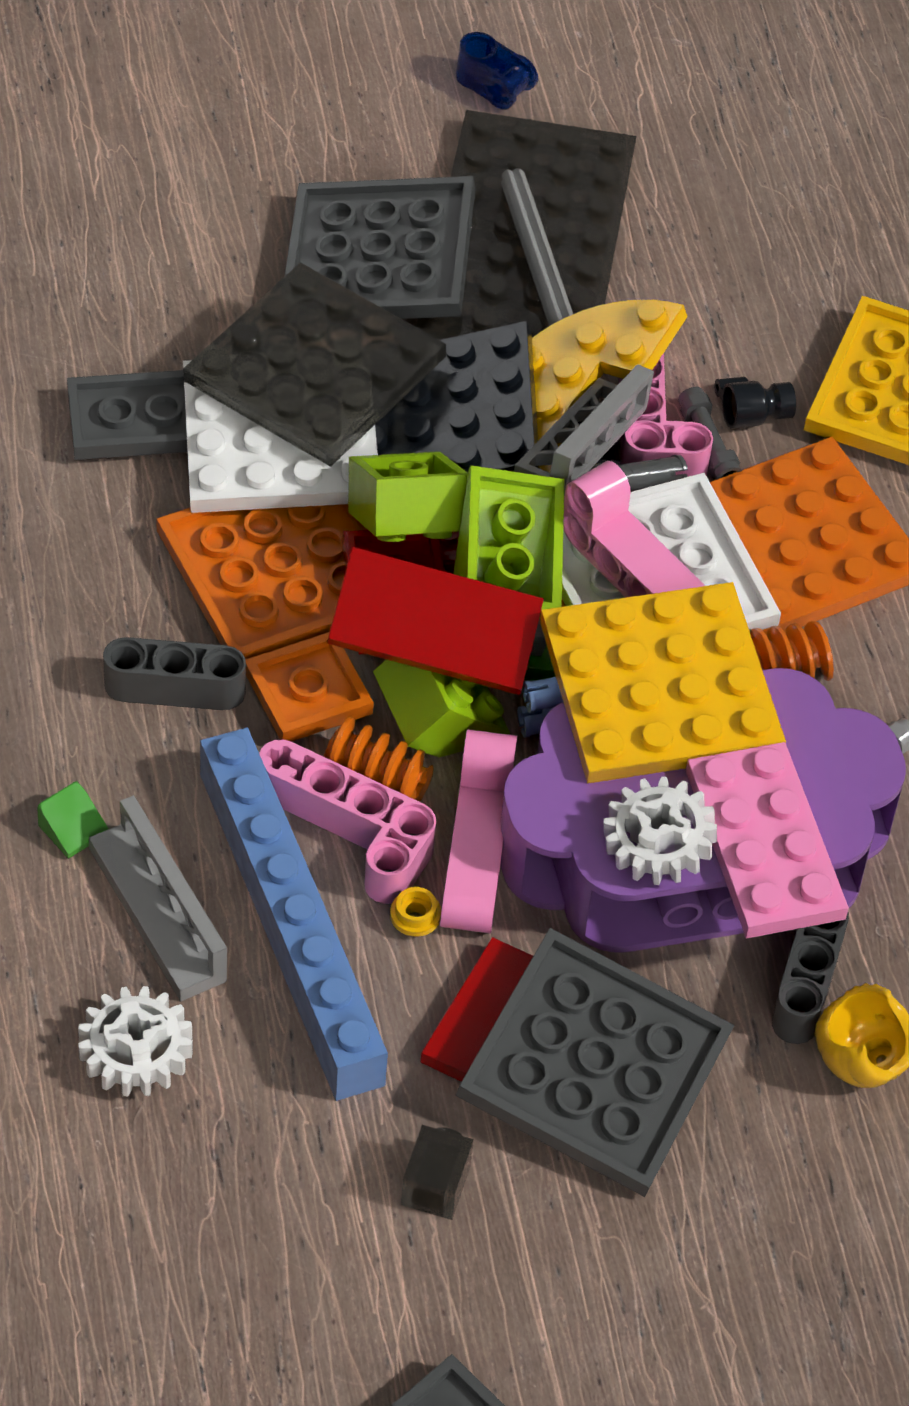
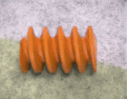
M809 621L804 629L800 624L793 623L787 626L785 632L780 626H771L767 634L760 628H753L750 634L762 670L787 668L802 671L815 678V671L817 668H820L826 681H831L833 678L832 649L828 637L819 622Z
M347 717L332 735L323 757L420 802L429 787L434 772L433 765H430L428 768L423 766L425 751L422 749L417 750L409 760L406 758L407 742L401 741L393 751L388 750L390 734L383 733L373 743L371 742L372 726L365 725L356 735L353 733L355 718Z

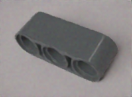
M124 637L111 641L103 652L105 691L111 698L117 701L230 710L239 706L246 695V660L242 652L234 647Z
M849 912L847 913L846 920L797 929L772 1018V1027L780 1039L792 1044H802L814 1038L816 1023L823 1013L849 920ZM804 967L813 968L817 971L808 970ZM793 1008H794V1009H800V1010L804 1011L805 1013L796 1012V1011H794V1010H792V1009H793Z

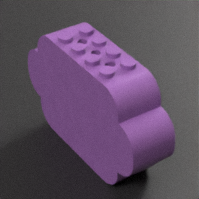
M787 668L762 670L786 740V746L847 905L850 908L859 894L867 860L877 855L884 848L890 836L906 775V764L900 745L890 727L878 717L858 709H835L829 692L819 681L810 675ZM562 702L551 709L541 724L537 754L519 762L511 770L505 782L501 814V832L503 836L501 869L511 891L524 902L537 908L547 910L564 909L569 925L580 939L597 949L608 952H631L744 933L713 846L712 858L710 860L699 858L700 872L694 874L685 868L681 870V882L678 883L674 882L670 874L662 875L659 885L653 884L652 874L645 873L638 881L634 880L631 865L619 870L616 868L615 855L607 854L604 818H609V803L611 801L622 803L621 790L627 787L634 793L640 791V780L644 778L651 787H658L661 777H667L670 788H676L682 781L688 782V795L691 796L694 793L686 774V769L587 784L564 703ZM626 832L628 838L630 839V833Z

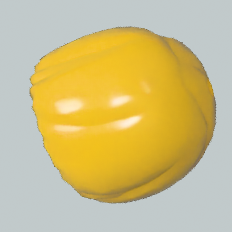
M868 983L854 986L823 1010L816 1023V1042L827 1068L839 1079L852 1086L874 1088L896 1079L909 1068V1014L893 997L889 989L878 984L870 985Z

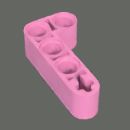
M663 353L653 369L654 374L647 409L620 438L621 464L681 455L686 461L688 470L675 472L676 475L687 474V477L701 473L707 475L713 444L712 432L706 426L696 422L666 421ZM618 377L620 383L623 379Z
M605 461L566 485L563 529L567 538L625 597L705 586L628 511L631 494L630 485L626 475L617 464L612 461Z
M467 729L440 927L491 934L503 848L501 814L504 787L509 773L514 768L517 736Z
M284 739L273 740L261 748L259 752L283 810L367 849L364 885L365 891L370 898L379 903L392 904L393 900L403 890L414 885L434 852L436 817L431 808L294 742ZM382 870H391L393 872H385Z

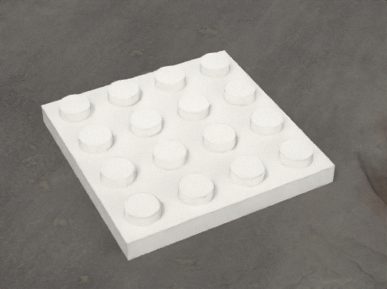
M368 351L183 361L191 513L348 504L349 457L378 455Z
M705 473L631 492L628 511L705 586L734 583L750 632L753 628L763 630L779 625L781 612ZM563 529L562 599L565 605L571 606L626 598L572 545Z

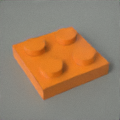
M329 632L245 659L246 677L280 740L284 739L292 742L342 725L347 717L351 716L357 720L373 714L374 702L346 651L342 647L327 644Z

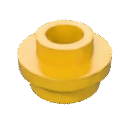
M410 887L403 890L393 900L390 907V919L393 926L401 933L414 937L424 936L433 932L438 927L441 920V906L429 890L422 887ZM412 912H417L422 914L423 916L414 917L408 914Z

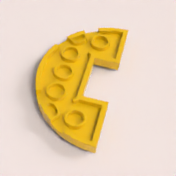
M655 299L607 303L565 317L532 338L538 441L597 379L601 378L603 373L624 379L637 364L653 370L687 318L684 305ZM540 465V469L550 473L552 465Z

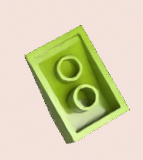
M471 466L468 470L453 574L544 598L541 610L562 607L565 479Z

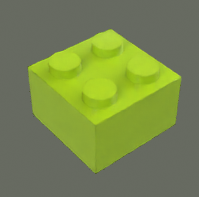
M441 452L350 456L348 513L374 536H377L378 540L385 542L404 541L407 534H423L424 537L431 539L452 537V532L460 531L468 473Z

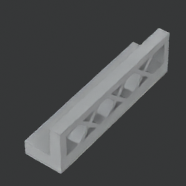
M637 364L618 385L598 378L515 464L514 472L565 479V495L566 485L587 473L647 409L654 371ZM600 397L605 398L601 403H599L598 400ZM552 465L551 472L549 473L535 466Z
M133 795L121 800V824L89 837V850L181 1002L227 982V947L135 796Z

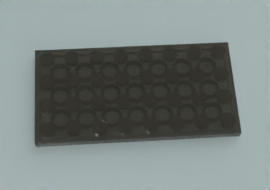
M466 110L451 177L473 176L476 189L462 316L418 318L412 346L527 321L532 338L549 327L501 185L503 180L502 173L507 169L512 171L520 168L525 172L573 314L606 304L634 156L636 136Z

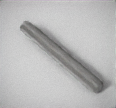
M520 168L512 171L507 169L502 173L503 180L501 185L550 326L572 315L573 311L525 172Z

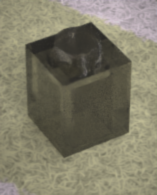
M422 1124L403 1177L401 1205L453 1220L471 1167L474 1139L464 1137L461 1133L451 1128L440 1127L436 1129Z

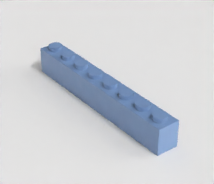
M248 727L200 740L201 779L335 1100L338 1101L384 1087L386 1085L388 1052Z

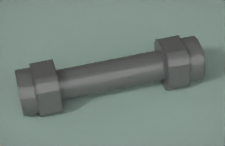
M691 387L684 390L679 395L678 402L685 421L700 423L712 432L713 444L708 466L712 478L717 480L730 474L741 472L740 461L735 451L726 449L711 418L712 403L708 395L700 387Z

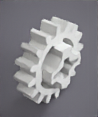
M661 777L658 787H651L644 778L640 780V791L634 793L631 789L624 787L621 790L622 803L616 801L609 803V818H604L603 823L606 851L608 855H615L616 868L619 870L625 869L630 865L632 866L634 880L638 881L645 873L652 874L653 884L659 885L662 875L670 874L674 882L678 883L681 882V870L686 868L688 871L697 874L700 872L699 858L704 860L712 858V843L717 842L715 810L713 806H705L704 793L702 791L696 792L691 796L688 795V782L682 781L676 788H670L667 777ZM626 832L630 833V839L628 838Z
M147 986L142 987L139 996H131L127 987H121L120 999L115 1001L109 995L103 994L101 996V1010L88 1007L86 1009V1023L79 1024L78 1027L80 1042L78 1043L80 1061H86L88 1077L92 1078L102 1074V1089L106 1091L115 1083L121 1084L122 1096L128 1097L133 1086H140L143 1094L149 1096L151 1094V1084L158 1082L165 1089L171 1086L170 1072L183 1076L185 1073V1059L192 1058L191 1021H184V1007L180 1004L169 1008V994L166 992L159 995L156 1000L150 998L149 987Z

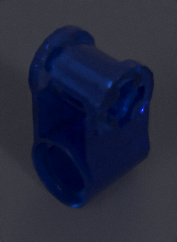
M471 32L464 35L460 40L456 69L457 81L462 86L487 99L495 107L501 110L511 108L517 100L516 97L523 90H530L537 85L538 73L532 62L502 45L491 35L483 32Z

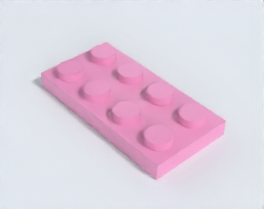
M782 742L688 759L686 774L693 793L702 791L704 793L705 806H713L715 810L717 842L712 843L746 939L846 920L849 907L786 743Z

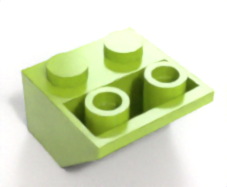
M387 659L373 671L408 747L416 750L422 749L425 753L440 758L464 751L467 729L510 734L502 717L504 713L503 707L497 698L490 693L487 686Z

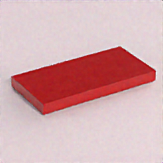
M352 547L327 644L519 695L522 691L544 598Z

